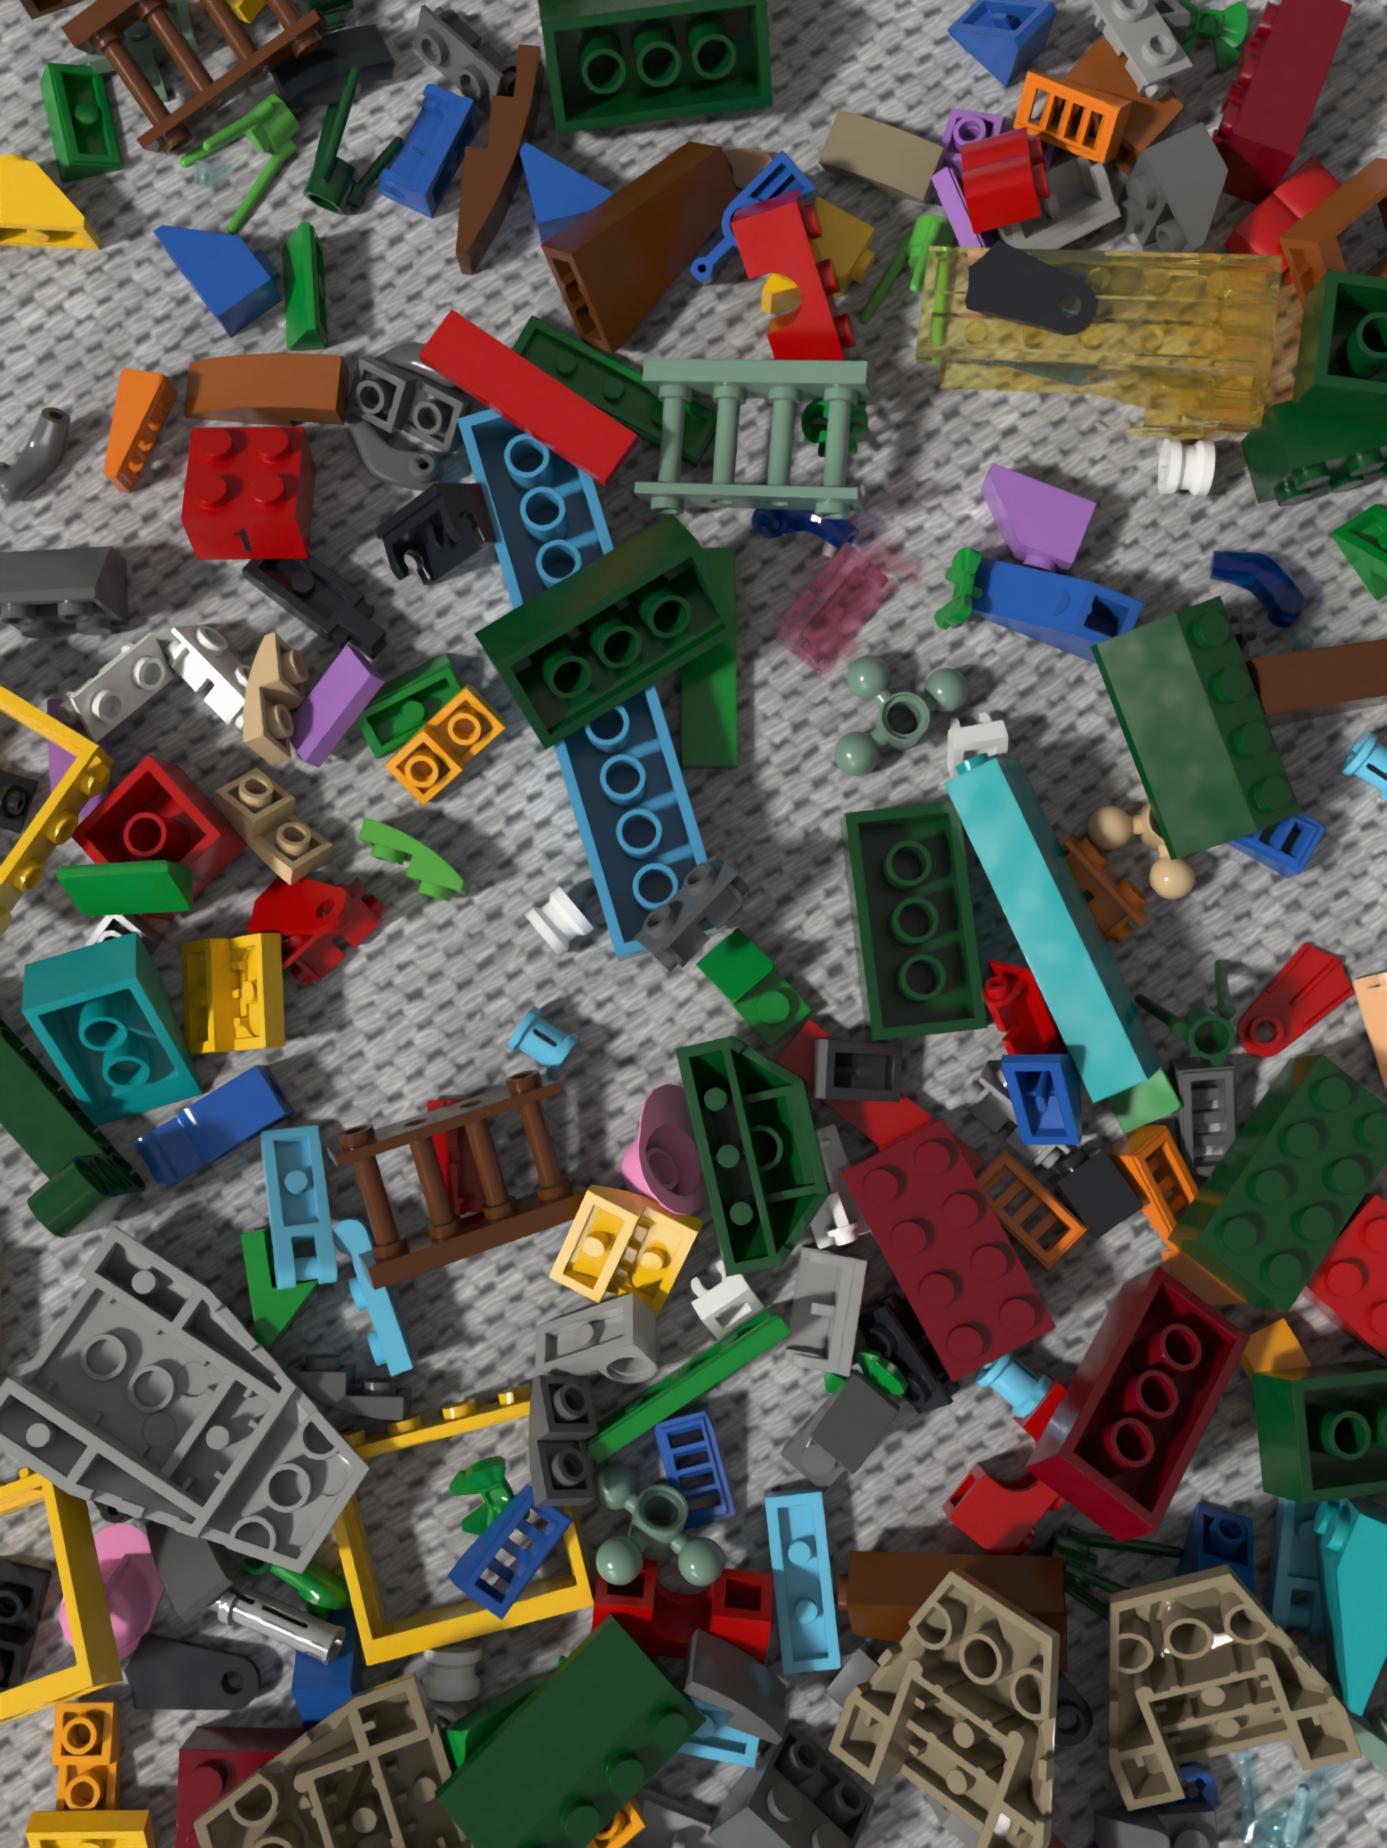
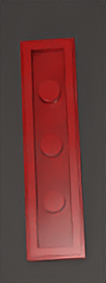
M452 309L419 353L421 362L605 487L638 443V435Z
M808 1019L775 1061L803 1077L806 1081L807 1090L812 1093L814 1040L835 1039L812 1020ZM901 1092L900 1102L818 1098L878 1147L933 1118ZM952 1134L972 1173L975 1175L986 1160Z

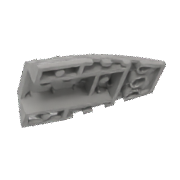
M112 1226L78 1275L87 1281L36 1356L22 1376L7 1377L1 1385L0 1448L69 1495L114 1507L119 1512L140 1519L152 1520L175 1528V1531L195 1538L201 1537L225 1545L227 1549L302 1574L371 1467L212 1289L118 1227Z

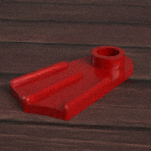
M278 875L271 885L254 901L252 916L247 930L251 934L281 933V936L335 933L341 930L351 917V896L341 887L302 878L290 886Z
M1303 943L1240 1018L1237 1025V1038L1241 1047L1255 1057L1274 1056L1353 995L1354 990L1345 975L1341 958L1322 952L1308 943ZM1262 1021L1269 1023L1273 1029V1036L1266 1043L1260 1041L1256 1036V1027Z

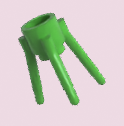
M270 93L244 117L220 130L217 134L205 140L202 145L180 159V165L183 168H188L243 134L262 154L269 149L275 152L228 224L227 231L232 235L237 233L245 219H247L284 161L298 150L291 138L300 131L299 124L285 103L273 93Z
M929 214L919 216L916 219L911 236L902 237L897 254L859 317V321L862 324H867L907 259H909V266L914 270L910 283V290L912 292H918L921 289L926 275L937 274L941 269L935 358L939 362L944 361L946 358L953 276L959 253L952 249L956 235L949 220L941 216Z

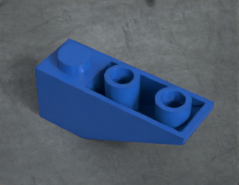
M982 557L975 573L973 586L982 588L983 593L980 599L971 597L973 604L971 614L1096 663L1090 646L1133 630L1144 602L1092 581Z

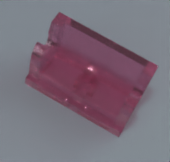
M846 542L777 623L773 638L820 676L889 595L890 590L885 586L889 581L888 578L876 566L858 553L854 546Z

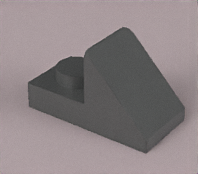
M855 1369L783 1447L781 1456L825 1492L845 1470L852 1475L859 1470L899 1412L900 1406Z
M1209 1802L1149 1806L1128 1811L1127 1808L1093 1810L1096 1848H1219L1216 1811Z

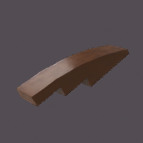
M519 45L514 97L492 95L487 148L465 146L456 242V256L463 275L474 274L498 233L521 181L523 168L519 150L525 142L530 145L532 143L537 125L544 80L541 46Z

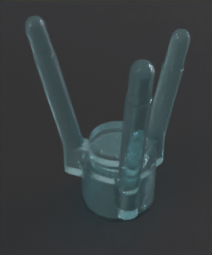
M1249 1750L1236 1751L1242 1814L1239 1839L1252 1844L1251 1848H1303L1306 1828L1327 1766L1312 1769L1307 1784H1299L1289 1815L1277 1811H1264L1262 1819L1256 1820Z

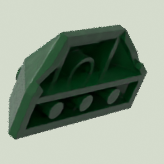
M734 1036L676 1048L726 1277L782 1266L831 1193L806 1081L803 1077Z

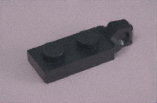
M309 554L308 559H251L243 567L244 579L327 642H332L341 649L349 642L354 648L372 660L387 646L385 640L386 631L370 620L374 610L365 602L364 594L311 554Z

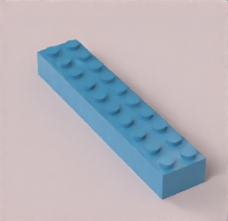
M492 409L457 418L476 483H481L497 543L494 544L513 609L614 549L592 477ZM652 684L554 744L619 962L650 953L634 939L643 929L645 919L655 908L666 904L683 887L684 879L694 867L708 861L655 684ZM704 917L697 925L706 935L726 930L727 922L717 930Z

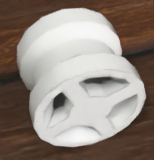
M1166 438L1161 448L1158 463L1159 493L1173 495L1180 489L1189 490L1193 496L1206 497L1210 491L1215 470V446L1213 441L1199 440L1194 445H1184L1180 439Z
M559 886L550 893L549 901L541 908L533 907L524 914L559 957L569 950V942L576 936H586L594 929Z
M471 1638L424 1651V1658L429 1662V1673L422 1682L426 1697L438 1701L456 1702L470 1700L479 1696L481 1680L475 1674L476 1663L482 1657L483 1644Z

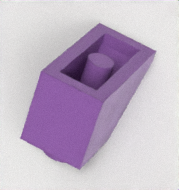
M992 463L983 481L981 491L1011 558L1023 562L1022 566L1065 575L1074 563L1097 503Z

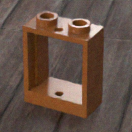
M1375 158L1278 237L1303 310L1305 298L1327 270L1348 272L1336 236L1376 204H1378L1387 233V159ZM1387 255L1363 275L1387 278Z

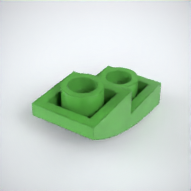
M364 818L358 839L373 847L370 856L398 865H403L406 856L411 857L406 876L414 882L420 883L418 893L447 902L451 901L453 893L467 896L470 888L468 883L437 853L400 830L384 823Z

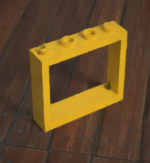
M0 686V711L72 754L76 759L0 866V937L7 930L12 918L10 912L24 893L31 892L41 881L45 872L44 864L56 846L67 842L75 832L78 825L77 816L90 797L98 796L107 786L111 777L110 769L115 763L99 745Z
M530 1384L508 1388L497 1393L499 1402L477 1407L475 1399L455 1402L442 1408L443 1417L424 1422L421 1421L419 1413L410 1414L403 1421L391 1420L387 1422L388 1431L368 1437L365 1435L364 1428L341 1433V1435L363 1459L528 1416L532 1388ZM355 1492L333 1528L366 1665L378 1664L593 1606L596 1584L576 1506H558L574 1519L563 1534L572 1573L527 1585L502 1620L475 1600H470L387 1623Z
M29 1467L19 1471L20 1480L4 1485L3 1481H0V1518L45 1501L77 1665L1 1692L0 1726L123 1681L87 1502L84 1499L69 1495Z

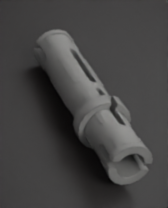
M242 1576L233 1580V1584L226 1589L217 1602L205 1607L217 1613L218 1620L228 1626L239 1623L279 1643L288 1645L321 1660L326 1665H331L335 1661L346 1637L344 1627L331 1624L293 1605L264 1594L253 1588L251 1580Z

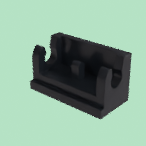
M434 483L375 528L377 538L383 539L389 565L394 575L399 580L409 576L404 555H410L417 563V572L423 585L439 583L497 543L481 483Z

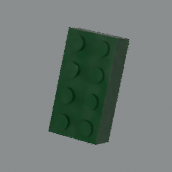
M538 0L556 134L773 105L767 0Z
M1327 270L1305 298L1291 410L1387 423V278Z
M1292 400L1272 405L1240 442L1258 504L1277 499L1278 506L1280 507L1292 505L1309 498L1312 495L1311 490L1326 486L1330 487L1331 493L1347 491L1364 483V477L1381 472L1384 480H1387V423L1291 410Z
M946 801L845 813L840 821L866 1041L875 1042L988 1028L962 821L953 802Z
M1323 1054L1289 1058L1167 1239L1255 1309L1288 1313L1387 1162V1105Z
M1379 1358L1252 1373L1263 1492L1301 1504L1387 1493L1386 1359Z

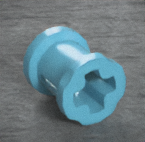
M1368 730L1353 745L1340 765L1339 771L1346 776L1355 774L1380 791L1379 797L1387 802V748L1377 742V734Z
M533 1006L514 1031L506 1047L513 1052L520 1049L545 1066L546 1074L554 1078L577 1046L581 1037L574 1032L567 1035L541 1017L542 1011Z
M1013 1350L979 1368L974 1380L981 1387L989 1385L1013 1406L1012 1413L1018 1418H1025L1039 1405L1047 1394L1052 1380L1045 1374L1037 1375L1013 1355Z

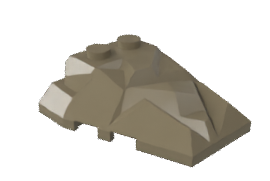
M1228 1564L1109 1594L1108 1758L1109 1765L1128 1811L1184 1799L1185 1792L1180 1764L1287 1739L1292 1740L1303 1771L1363 1758L1341 1696L1313 1666L1306 1655L1290 1639Z
M959 1568L953 1569L908 1622L910 1629L899 1643L888 1647L879 1657L877 1662L880 1666L867 1682L857 1685L848 1695L828 1750L873 1785L901 1773L979 1832L980 1837L976 1848H1048L1052 1827L1060 1634Z
M415 1672L354 1694L340 1705L338 1709L196 1817L193 1823L200 1848H475L435 1796L434 1792L454 1772L441 1733L437 1713L434 1707H429L425 1690Z

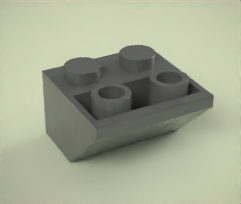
M1203 122L1142 150L1117 201L1121 215L1119 220L1122 227L1128 234L1134 233L1143 249L1142 259L1147 274L1153 281H1160L1166 294L1177 290L1204 246L1229 171Z
M111 546L0 552L1 622L10 624L21 631L22 636L29 638H51L56 636V629L76 628L77 633L84 635H106L111 633V626L129 625L127 561Z
M789 1720L784 1724L783 1740L778 1745L769 1742L756 1757L754 1768L748 1767L730 1789L708 1836L721 1848H855L874 1799Z

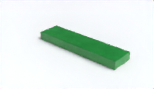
M531 315L512 350L638 435V438L660 449L663 402L659 401L658 397H655L642 381L643 374ZM693 400L691 403L686 404L682 461L697 468L716 434L717 413Z
M702 548L736 621L735 548ZM736 634L681 667L682 769H737Z
M770 1305L597 1422L598 1432L587 1439V1448L596 1462L599 1464L791 1334L786 1321L776 1306L772 1307Z

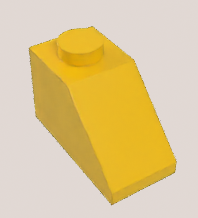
M15 154L0 156V245L100 250L101 239L89 222L34 161Z
M817 196L814 204L821 221L823 237L817 238L816 242L822 260L831 258L834 264L840 292L833 294V297L838 298L844 296L853 280L861 284L869 273L877 253L871 250L875 228ZM771 273L762 288L761 310L771 315L797 308L802 302V297L796 283L783 274Z

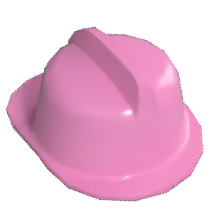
M665 1084L653 1089L645 1099L640 1115L638 1137L625 1151L621 1169L623 1179L630 1192L654 1199L662 1207L674 1214L690 1215L700 1210L704 1204L707 1189L685 1090L678 1085Z
M124 1523L103 1528L94 1535L119 1659L125 1658L135 1651L140 1638L145 1633H148L165 1588L156 1568L147 1535L133 1525ZM63 1597L59 1620L64 1637L73 1647Z

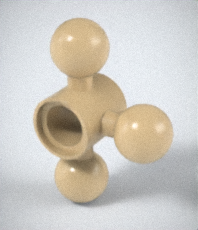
M1135 766V772H1136L1137 778H1138L1139 781L1141 782L1140 776H1139L1138 771H1137L1136 766ZM1149 802L1141 807L1137 814L1129 816L1123 809L1116 806H1104L1092 813L1087 823V833L1094 845L1104 850H1115L1125 845L1131 835H1137L1138 839L1145 846L1159 850L1160 859L1153 864L1149 874L1152 889L1159 896L1166 899H1179L1191 891L1195 882L1194 868L1183 857L1176 860L1170 859L1161 832L1154 824V814Z

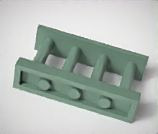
M644 358L642 381L652 394L658 397L659 401L663 402L658 482H635L634 493L647 506H650V511L664 515L683 514L684 507L815 510L816 517L830 520L849 518V511L864 512L865 500L859 488L845 486L851 407L857 405V400L873 399L874 376L868 361ZM692 397H713V402L718 404L712 484L680 483L686 404L691 403ZM746 398H768V403L773 405L767 485L735 484L740 405L746 403ZM802 399H823V403L829 406L823 487L790 486L795 406L800 405Z

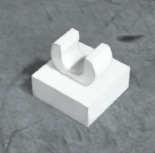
M986 712L979 713V724L960 727L958 717L951 718L947 746V766L951 779L959 776L955 768L957 765L979 754L987 752L988 756L999 754L1001 758H1007L1009 736L1003 720L992 722L991 717Z
M721 1260L716 1263L718 1271L722 1274L721 1283L707 1290L697 1277L691 1280L692 1290L698 1297L691 1304L702 1322L717 1339L765 1308L742 1274L726 1277L723 1261Z

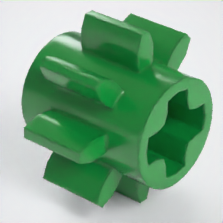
M813 399L804 411L801 412V426L805 435L803 440L805 443H819L818 456L825 457L829 406L823 403V399ZM857 401V405L851 407L848 453H856L858 451L856 443L864 437L866 432H869L868 416L865 410L867 404L864 401Z

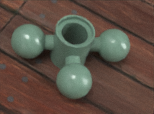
M865 655L857 658L850 665L847 672L848 686L857 697L866 700L873 699L880 710L876 716L873 731L868 734L850 732L841 737L837 742L834 750L837 766L848 775L862 776L869 773L875 767L879 757V750L885 746L894 751H904L915 746L927 730L930 714L933 711L937 710L948 713L956 711L964 705L969 694L966 678L955 669L942 668L936 670L928 677L924 687V695L921 697L910 692L893 694L889 689L891 671L887 663L874 655ZM895 710L908 712L914 718L915 731L904 735L896 733L890 728L887 715Z
M614 1462L606 1464L598 1470L593 1480L596 1500L607 1509L619 1510L625 1508L633 1515L628 1537L613 1536L604 1541L598 1549L596 1566L599 1574L605 1581L614 1585L628 1584L639 1575L643 1559L661 1562L669 1559L674 1553L679 1555L678 1566L681 1575L693 1585L707 1586L714 1583L721 1576L725 1565L721 1547L710 1538L696 1537L691 1539L683 1532L688 1515V1505L686 1499L678 1490L668 1485L659 1484L646 1488L640 1494L638 1493L637 1477L634 1471L627 1465ZM649 1520L661 1521L666 1527L656 1526Z

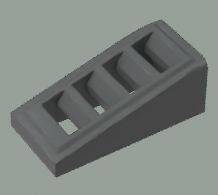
M1223 1056L1224 1063L1221 1066H1214L1210 1060L1201 1057L1169 1060L1170 1083L1182 1105V1109L1174 1112L1177 1148L1192 1178L1210 1176L1238 1135L1235 1065L1226 1056ZM1215 1079V1085L1191 1087V1081ZM1217 1100L1218 1108L1192 1110V1102ZM1220 1123V1131L1193 1134V1125ZM1222 1145L1223 1154L1194 1157L1193 1147Z

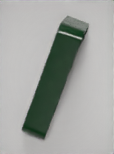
M0 1017V1124L49 1179L27 1199L28 1206L37 1220L51 1233L60 1238L102 1229L145 1191V1182L136 1171L132 1175L130 1174L133 1167L100 1130L96 1133L93 1132L97 1126L94 1127L89 1117L63 1088L59 1092L57 1091L61 1085L27 1047L23 1050L21 1049L25 1044Z

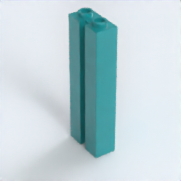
M986 752L960 763L955 767L959 776L945 782L944 785L1093 1103L1149 1080L1163 1065V1062L1069 863L1065 859L1061 846L1020 760L1001 758L999 754L988 756Z

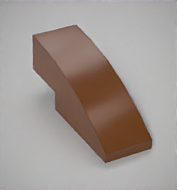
M266 353L225 356L190 362L184 416L185 418L286 427L294 426V421L344 425L350 372L342 356Z

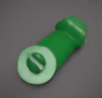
M248 1558L244 1562L243 1569L251 1574L260 1575L268 1570L297 1588L301 1597L309 1601L306 1612L314 1616L316 1613H319L318 1618L327 1621L331 1609L342 1610L348 1606L350 1594L347 1583L334 1572L313 1561L309 1563L302 1574L257 1558Z

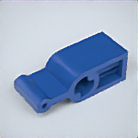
M783 150L746 186L724 211L721 224L725 237L706 257L695 259L691 265L690 272L700 283L704 285L714 283L719 278L720 269L739 251L730 224L736 210L797 189L801 190L805 204L814 202L817 196H820L817 188Z
M256 1065L188 1106L175 1118L142 1136L134 1144L160 1189L165 1191L208 1164L223 1158L261 1134V1131L269 1130L295 1114V1111L267 1065Z

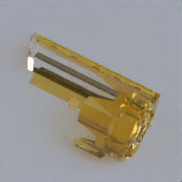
M928 246L915 357L917 363L940 364V388L1094 394L1126 404L1145 407L1143 425L1128 426L1127 436L1201 439L1215 431L1249 432L1251 429H1261L1267 386L1272 367L1283 255L1016 248L1085 283L1095 293L1098 309L1093 323L1079 334L1064 336L981 314L966 308L965 300L968 291L969 267L984 256L990 248ZM1069 304L1061 310L1060 314L1067 318L1073 317L1079 313L1081 307L1077 304ZM1096 418L1095 426L1117 431L1118 423Z

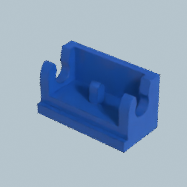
M427 84L422 93L425 96L421 103L422 109L391 169H383L379 177L381 183L377 189L380 195L432 219L464 158L465 146H470L480 124L473 99L466 96L461 97L434 84Z

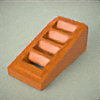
M1031 69L1027 71L1013 128L1019 129L1027 126L1028 134L1031 136L1040 137L1045 142L1083 158L1107 164L1117 156L1133 101ZM1038 89L1048 92L1040 120L1031 118ZM1058 97L1066 101L1059 126L1051 124ZM1076 105L1084 107L1078 131L1074 132L1070 130ZM1097 112L1103 116L1097 137L1093 138L1088 135L1094 114Z
M123 368V372L121 371L103 471V474L119 492L131 493L176 400L178 392L168 377L163 374Z
M1144 1125L1126 1133L1106 1151V1154L1143 1204L1140 1210L1170 1250L1180 1252L1182 1250L1167 1239L1179 1222V1220L1175 1221L1173 1215L1182 1207L1187 1210L1199 1190L1167 1125ZM1157 1170L1159 1175L1154 1178L1152 1173ZM1171 1189L1173 1194L1165 1200L1163 1195Z
M1005 1149L976 1177L1002 1228L1047 1273H1050L1087 1235L1088 1228ZM1010 1171L1017 1179L993 1201L986 1193ZM1026 1187L1033 1195L1010 1217L1004 1209ZM1043 1205L1049 1213L1027 1234L1020 1226ZM1059 1221L1066 1229L1044 1250L1037 1242Z

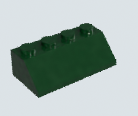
M670 514L474 634L546 750L733 636L740 629L698 540L673 514Z
M1220 595L1090 646L1171 860H1176L1256 833L1301 813Z
M610 1613L434 1793L437 1800L475 1848H585L707 1719L692 1698L682 1693V1684Z

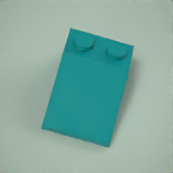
M137 931L25 965L21 1011L94 1127L202 1094L199 1076L160 973Z
M1353 1497L1321 1502L1314 1518L1313 1531L1318 1533L1315 1541L1327 1672L1349 1711L1362 1717L1387 1656V1508L1364 1497Z

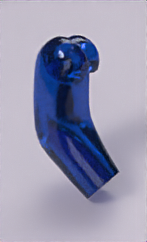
M755 509L751 517V525L754 531L764 538L773 539L806 531L819 536L840 552L848 549L859 534V530L848 519L830 520L815 516V510Z
M1213 551L1210 579L1229 583L1251 592L1269 612L1267 618L1271 624L1280 628L1289 627L1303 614L1305 609L1304 594L1288 573L1273 558L1258 552Z

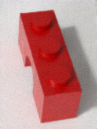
M797 189L736 210L730 224L748 279L768 273L783 274L796 283L801 293L802 302L795 310L772 318L770 321L767 337L775 360L848 361L849 348L856 346L855 334L848 313L838 314L833 294L840 292L839 282L831 258L822 260L816 239L823 237V231L814 202L805 204L801 190Z
M1049 1374L1047 1376L1052 1380V1383L1039 1405L1025 1418H1018L1016 1415L1013 1417L1033 1437L1036 1445L1066 1391V1388ZM976 1463L942 1505V1509L952 1523L990 1555L1012 1554L1020 1556L1035 1538L1037 1530L1034 1526L1048 1509L1051 1512L1057 1510L1066 1500L1030 1472L1015 1480H1002L996 1478L980 1464Z
M643 1559L639 1575L632 1582L625 1585L611 1584L605 1581L598 1572L591 1633L611 1613L652 1655L686 1659L687 1641L697 1629H700L735 1645L762 1664H765L772 1623V1573L724 1568L721 1576L707 1590L697 1594L685 1595L674 1593L660 1584L657 1578L658 1561Z

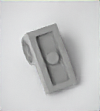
M630 1293L538 1325L536 1328L535 1377L539 1375L580 1376L598 1370L607 1378L620 1383H638L652 1378L657 1373L656 1315L637 1295Z

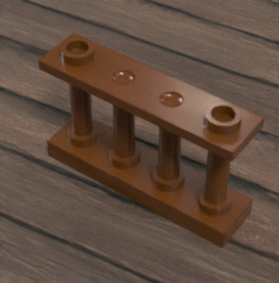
M97 0L63 25L61 29L74 48L93 55L95 52L98 55L105 54L153 125L151 129L137 138V141L145 150L155 153L163 150L168 155L179 150L192 139L189 130L294 54L296 59H301L315 51L324 41L320 34L331 27L326 18L315 9L302 17L292 0H266L284 28V31L258 49L226 0H200L240 61L238 65L215 82L167 11L169 7L167 0ZM139 19L142 23L149 22L196 93V96L173 113L169 112L123 43L126 38L123 31Z
M539 1070L520 1072L506 1079V1087L375 1130L372 1124L352 1127L338 1135L339 1142L326 1146L329 1157L337 1167L353 1163L376 1240L371 1244L372 1250L359 1254L364 1275L374 1290L575 1219L588 1189L575 1179L569 1181L568 1177H562L541 1101L542 1099L563 1093L560 1081L547 1074L540 1075ZM519 1107L540 1184L536 1186V1193L516 1199L515 1196L508 1194L487 1118ZM465 1125L486 1203L482 1205V1212L461 1219L460 1215L453 1212L432 1136ZM409 1144L431 1222L427 1225V1231L406 1238L405 1234H398L376 1155Z

